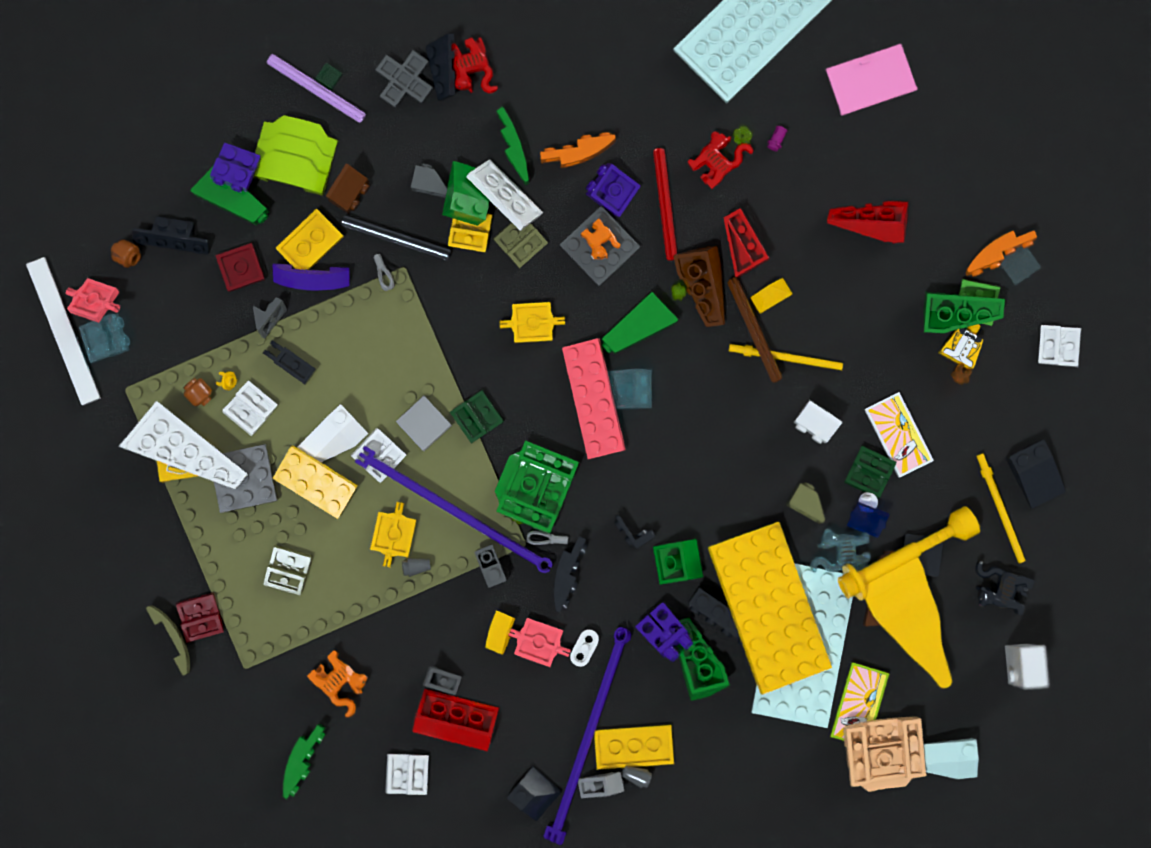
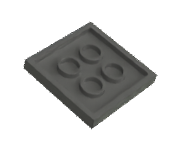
M602 206L560 244V247L598 287L640 249V246ZM597 219H600L603 225L611 230L617 242L621 244L618 249L613 247L610 241L602 244L608 254V258L602 260H594L591 257L592 249L586 239L580 235L586 229L594 233L596 229L592 228V224Z

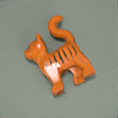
M334 650L327 656L334 670L327 674L325 667L320 664L316 671L312 670L307 677L314 685L323 690L334 705L347 706L348 711L345 713V717H351L356 711L354 702L348 698L339 699L337 694L347 682L356 694H362V689L368 678L365 674L355 673L349 665L338 659V652Z

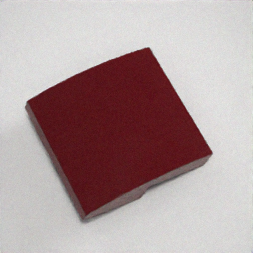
M214 592L176 603L186 642L224 632Z

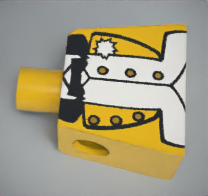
M977 324L966 329L955 330L938 353L968 370L973 369L983 343V339L976 335L981 326Z

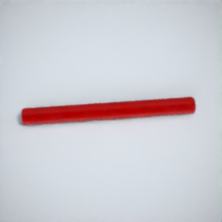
M657 148L653 150L665 252L666 259L673 261V255L677 254L665 151L662 148Z

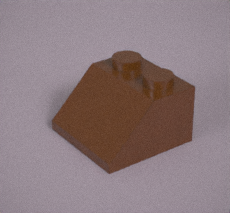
M346 163L326 197L330 203L350 214L351 211H355L358 207L360 196L367 193L370 187L368 185L369 180Z

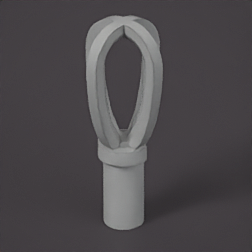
M377 254L374 256V260L377 265L381 288L384 291L391 290L395 286L392 275L386 265H384L381 255ZM383 271L385 272V274L388 276V278H389V280H390L389 286H386V285L383 283V279H382V272H383Z
M530 531L527 534V541L534 545L549 543L567 544L568 537L555 536L554 534L549 535L540 531ZM532 534L548 537L549 540L532 541L530 536Z

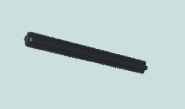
M344 215L341 225L444 260H448L451 254L450 249Z

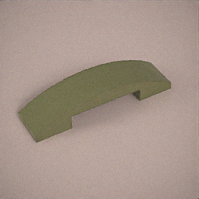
M154 606L146 607L155 625L163 622L180 655L174 658L182 675L189 674V652L180 630L160 609Z

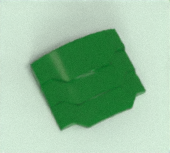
M525 441L521 451L509 456L497 484L495 494L498 498L499 506L496 512L550 535L579 462Z

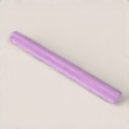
M272 54L268 58L267 64L358 123L364 120L366 114L277 56Z

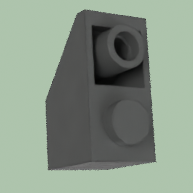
M493 545L474 552L488 588L507 581Z

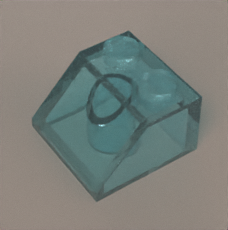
M627 369L608 371L616 409L652 408L651 370Z

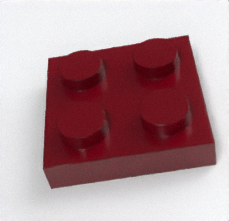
M252 243L215 255L228 292L265 280Z

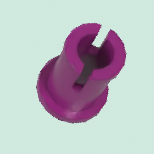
M776 126L771 140L767 142V147L773 151L781 149V143L787 133V129Z

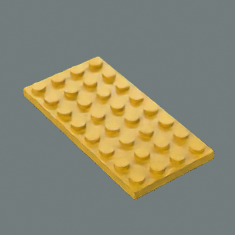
M779 522L708 547L761 695L832 668Z

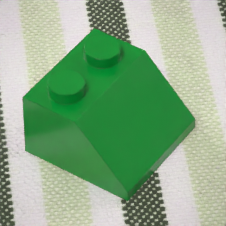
M696 539L653 547L659 584L703 577Z

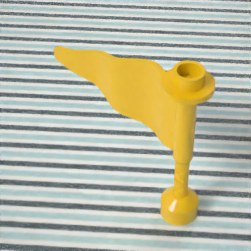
M966 506L950 513L948 524L945 528L916 543L908 544L858 572L852 565L846 564L842 567L843 575L837 578L838 585L847 598L855 595L861 601L865 599L869 610L877 622L935 680L940 688L949 687L952 679L941 642L939 613L929 589L923 566L918 557L924 551L953 536L966 541L980 533L976 517Z

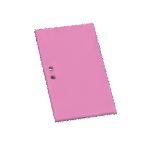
M901 44L826 69L841 115L917 90Z

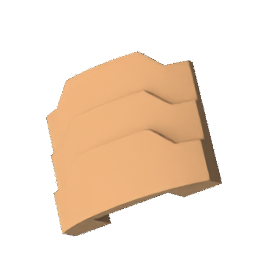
M886 718L843 727L851 787L862 786L868 792L905 787L912 778L926 776L921 718Z

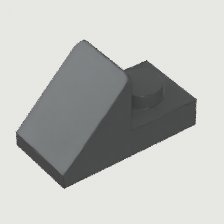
M277 297L267 306L265 312L253 306L256 329L262 338L265 339L287 311L283 301Z
M429 667L423 685L456 695L462 677L437 667Z

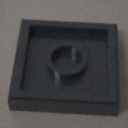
M905 534L903 547L912 542L916 543L926 538V536ZM943 542L924 551L918 557L926 576L939 577Z

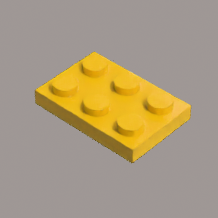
M316 209L276 249L295 269L310 270L344 236Z

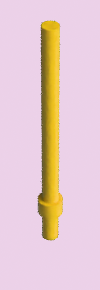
M729 345L730 352L742 353L743 356L751 357V355L760 357L757 348H753L751 345ZM771 351L773 358L777 360L842 370L843 363Z
M984 453L977 455L976 457L982 469L980 471L981 475L987 482L1018 563L1025 562L1023 552L992 475L994 473L992 468L988 466Z

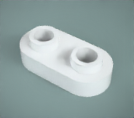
M585 630L579 636L570 656L574 665L584 666L589 662L599 641L595 631ZM586 636H592L593 640L591 643L585 641ZM578 653H582L584 655V658L582 660H578L576 658V655Z

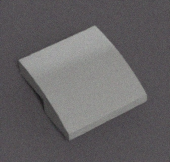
M425 396L396 421L423 451L427 450L452 426Z

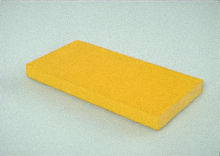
M671 725L595 730L597 770L624 768L625 766L639 767L674 764Z

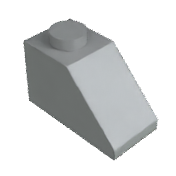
M621 772L605 773L579 778L578 780L581 798L610 796L624 791Z

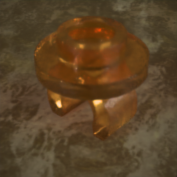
M958 364L956 371L951 373L953 381L961 385L969 383L970 379L968 377L972 373V369H967L965 373L962 372L964 364Z

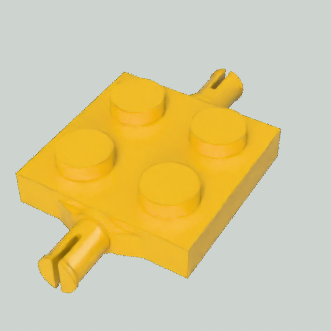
M550 302L512 304L513 314L511 320H500V324H503L500 325V329L512 328L514 343L553 341L552 330L554 325H565V317L553 318Z
M396 502L394 513L378 512L370 550L380 551L385 555L382 566L386 567L387 565V567H390L393 556L409 557L417 520L402 515L405 503L400 504V502Z

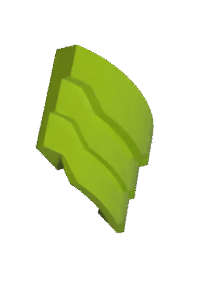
M282 116L273 123L264 122L255 152L261 158L253 178L264 181L272 180L303 188L307 192L324 195L338 140L327 137L319 124L289 116Z

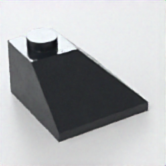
M532 766L507 795V799L522 812L537 821L562 791Z

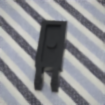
M271 340V346L280 350V354L277 358L268 350H264L263 354L306 385L317 369L286 347L283 348Z

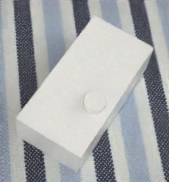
M1033 644L1005 645L1008 684L1022 688L1048 686L1044 646Z

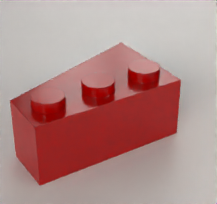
M741 208L724 217L736 278L770 260Z

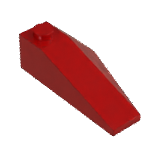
M886 201L880 206L865 204V207L858 209L853 206L830 209L827 223L884 242L904 243L908 202Z

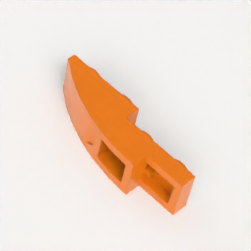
M609 132L601 133L599 137L584 135L577 139V147L567 145L559 150L546 148L544 152H540L541 163L560 161L561 168L583 163L608 149L615 142V134L611 135Z
M1013 230L994 240L976 256L968 267L966 275L972 274L975 277L982 274L986 268L990 267L991 270L998 268L1005 259L1004 253L1007 256L1016 252V248L1023 246V249L1034 245V241L1037 239L1035 230L1016 237Z

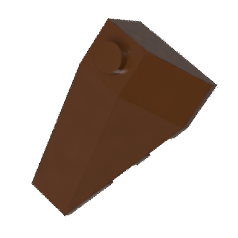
M717 246L698 248L673 255L677 274L680 280L683 279L687 287V293L695 301V307L705 326L724 325L721 262Z

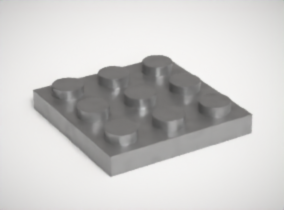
M266 444L222 453L248 475L237 489L214 482L220 513L278 501Z

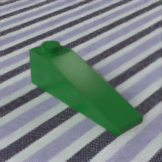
M925 292L923 311L924 332L947 333L1003 319L1005 299Z
M690 618L678 620L688 631L689 637L693 642V645L686 650L681 644L677 646L690 700L709 697L728 687L729 681L723 664L716 658L713 650L706 644Z

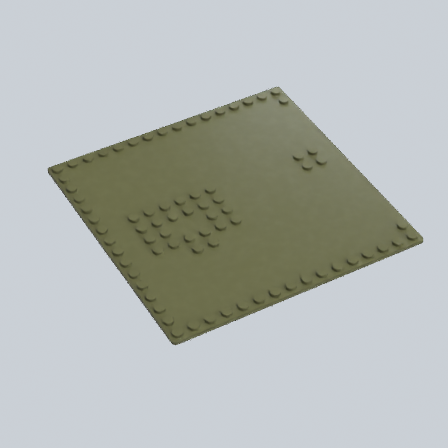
M403 267L390 272L395 284L391 290L384 291L381 288L379 278L278 321L265 339L261 337L257 330L125 389L138 422L141 421L157 401L221 453L266 444L273 477L292 445L298 447L340 404L368 433L354 448L321 462L358 485L338 519L274 480L278 501L220 513L214 481L198 476L164 482L211 593L214 592L219 612L245 669L479 567L475 551L493 545L498 558L513 552L387 476L381 483L378 482L365 468L355 463V459L351 457V454L376 428L406 454L403 460L394 468L395 470L524 547L526 545L517 521L496 512L499 501L495 494V489L499 480L481 439L479 438L471 444L450 414V411L462 404L464 400L408 272ZM383 275V283L389 286L390 280L388 276ZM271 340L283 348L286 347L317 369L306 385L263 354L264 350H268L276 358L280 354V350L271 346ZM231 371L235 373L237 383L232 390H224L223 387L216 385V382H222L223 376L219 375V372L226 373ZM193 378H202L212 388L210 395L212 399L205 406L202 404L193 406L183 394L185 391L183 387ZM248 380L278 405L252 437L222 412ZM423 396L452 425L425 451L396 422ZM396 502H400V504L405 503L402 515L417 520L408 558L430 560L431 570L411 577L403 575L402 561L406 560L407 557L393 556L391 566L387 567L386 565L385 567L382 566L385 555L380 551L370 550L378 512L394 513ZM275 545L312 555L301 595L263 585Z

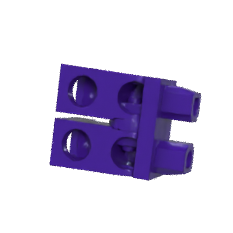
M662 602L650 613L663 628L662 630L649 616H646L635 627L663 657L666 656V658L674 662L680 656L674 648L681 644L686 650L693 645V642L689 637L688 631Z

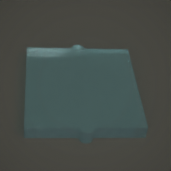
M1023 246L1016 248V252L1005 256V253H1003L1005 259L1001 262V267L1015 286L1024 279H1029L1031 274L1041 268L1029 249H1023Z

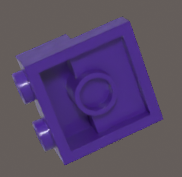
M224 142L219 157L216 158L210 173L212 182L220 186L224 184L231 186V189L236 192H248L261 156Z
M603 164L597 171L598 177L596 180L590 181L586 189L588 192L586 195L615 216L620 217L640 188V185L613 164Z

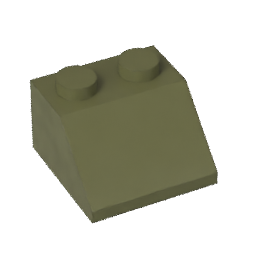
M806 482L797 484L786 506L818 524L823 523L825 518L818 493L814 491L815 488Z

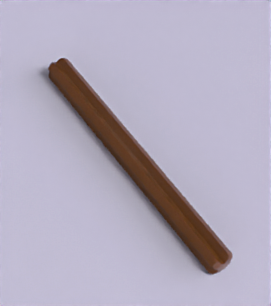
M732 278L727 282L769 377L773 383H776L782 379V375L738 278Z

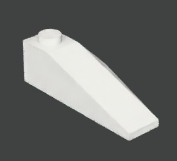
M340 404L297 448L319 462H323L354 448L368 433Z

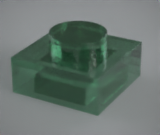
M325 63L315 79L332 90L341 78L342 73Z

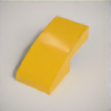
M496 610L485 647L503 655L510 640L508 635L515 618Z

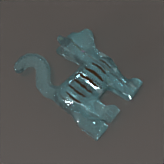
M831 529L824 530L821 544L818 545V548L830 549L836 547V563L831 564L826 558L821 556L815 557L810 565L812 572H817L819 564L823 565L830 572L842 570V567L846 564L852 565L856 571L867 567L868 561H870V553L863 552L862 555H856V546L869 543V534L864 532L860 536L849 534L837 535Z

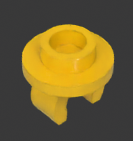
M231 371L226 373L219 372V375L223 376L222 382H216V385L223 387L224 390H232L237 383L235 373Z

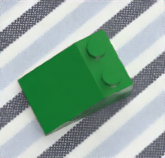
M453 161L442 215L478 226L486 220L489 199L467 178V175L476 168Z

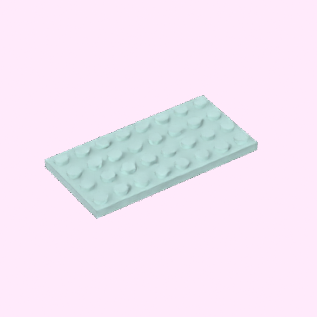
M723 0L674 48V51L728 103L832 0Z
M795 564L832 668L763 695L760 694L756 684L751 713L828 728L853 597L847 598L838 585L837 578L842 576L843 573Z

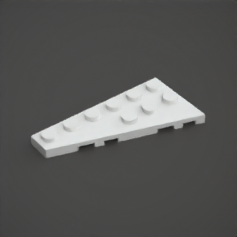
M157 401L119 446L233 489H237L248 475Z

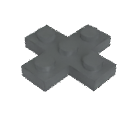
M415 51L411 52L403 65H400L386 55L376 68L377 73L390 81L381 93L380 98L394 108L399 105L406 94L423 104L433 90V87L419 78L429 62Z

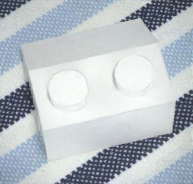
M809 401L804 405L793 423L796 424V429L802 433L807 431L813 435L811 438L821 444L822 442L827 443L842 421Z

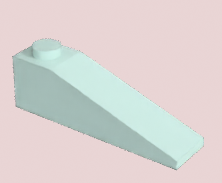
M975 739L923 743L926 772L955 779L977 777L978 751Z

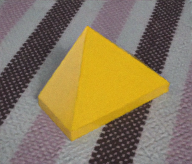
M781 278L750 297V299L761 314L791 296L792 292L784 279Z

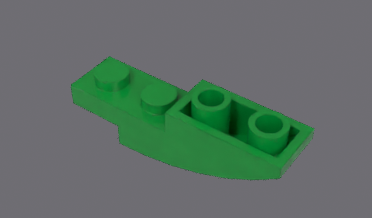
M321 724L316 726L308 739L301 736L293 748L284 775L283 797L286 799L290 795L294 797L300 788L297 784L301 779L305 780L310 773L308 769L310 764L305 759L309 760L315 752L312 748L316 742L320 744L326 735L324 733L326 728Z

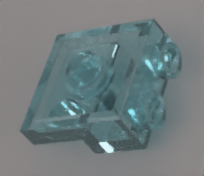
M118 314L106 315L99 323L92 321L79 326L90 363L129 351L130 339L124 334V320Z

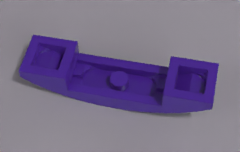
M273 264V282L302 290L339 289L350 286V269L330 267V271L292 269V265Z

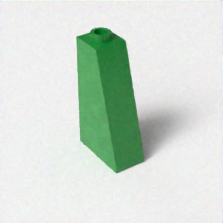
M212 168L190 190L197 197L254 225L262 224L268 217L269 211L249 192L242 191L240 193L232 190L231 186L226 184L220 186L213 183L210 177Z
M651 292L602 338V347L608 353L613 352L615 355L676 324L678 319Z

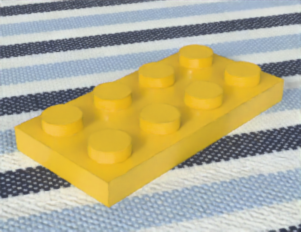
M294 445L290 447L272 478L337 519L340 518L358 487L355 483Z

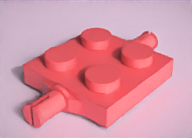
M87 278L78 290L70 287L66 290V295L73 297L72 302L67 308L72 314L99 323L108 310L114 312L120 310V305L113 303L119 294L115 287Z
M527 618L524 627L520 631L510 630V632L515 634L509 633L508 636L517 639V647L514 653L517 656L551 667L553 658L557 653L569 657V654L566 652L570 653L571 649L560 646V639L563 633L561 629Z

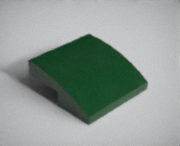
M483 390L450 411V414L471 444L504 422Z
M861 446L844 483L863 492L873 493L879 499L897 462Z

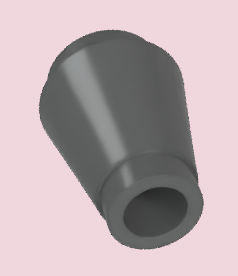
M406 558V560L402 561L403 575L411 577L431 570L430 560Z
M625 766L622 772V777L640 788H647L652 773L648 772L647 769Z

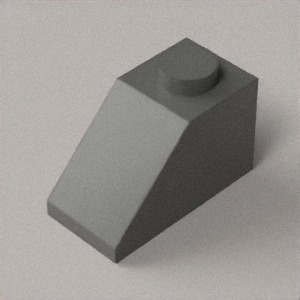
M427 164L415 166L411 184L412 191L446 198L447 188L435 169H432V166Z

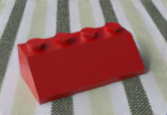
M424 689L415 717L413 732L488 751L499 708Z

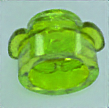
M747 127L736 129L733 133L734 141L737 144H748L752 138L751 131H748Z
M680 283L672 285L674 300L682 301V297L686 296L684 285L681 286Z

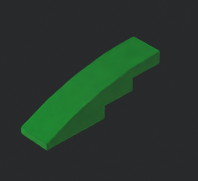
M501 107L497 110V115L505 126L501 130V135L509 146L508 149L504 150L505 155L524 184L527 185L529 180L521 142L513 123L505 109Z

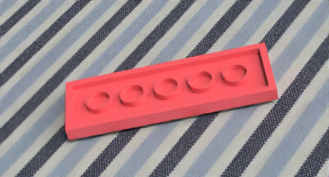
M597 338L563 347V355L587 458L593 459L625 451L626 448L600 339Z

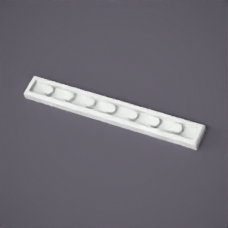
M43 257L26 264L81 405L84 406L101 399L46 258Z

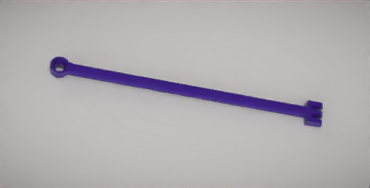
M365 445L362 449L369 452L368 455L359 453V456L365 459L364 462L359 459L354 461L365 469L370 465L536 565L540 572L547 573L550 571L548 568H541V562L546 561L548 567L552 568L550 559L546 557L541 558L374 457L376 452Z
M619 627L614 633L615 644L553 827L547 825L544 833L545 839H550L551 842H556L558 845L563 844L566 832L562 831V827L624 644L631 639L630 631L623 627Z

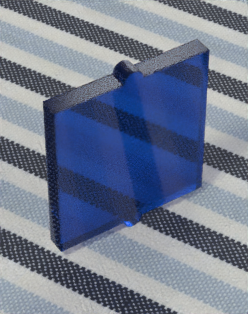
M858 502L854 511L850 513L851 517L847 526L878 538L882 529L886 528V522L890 514Z

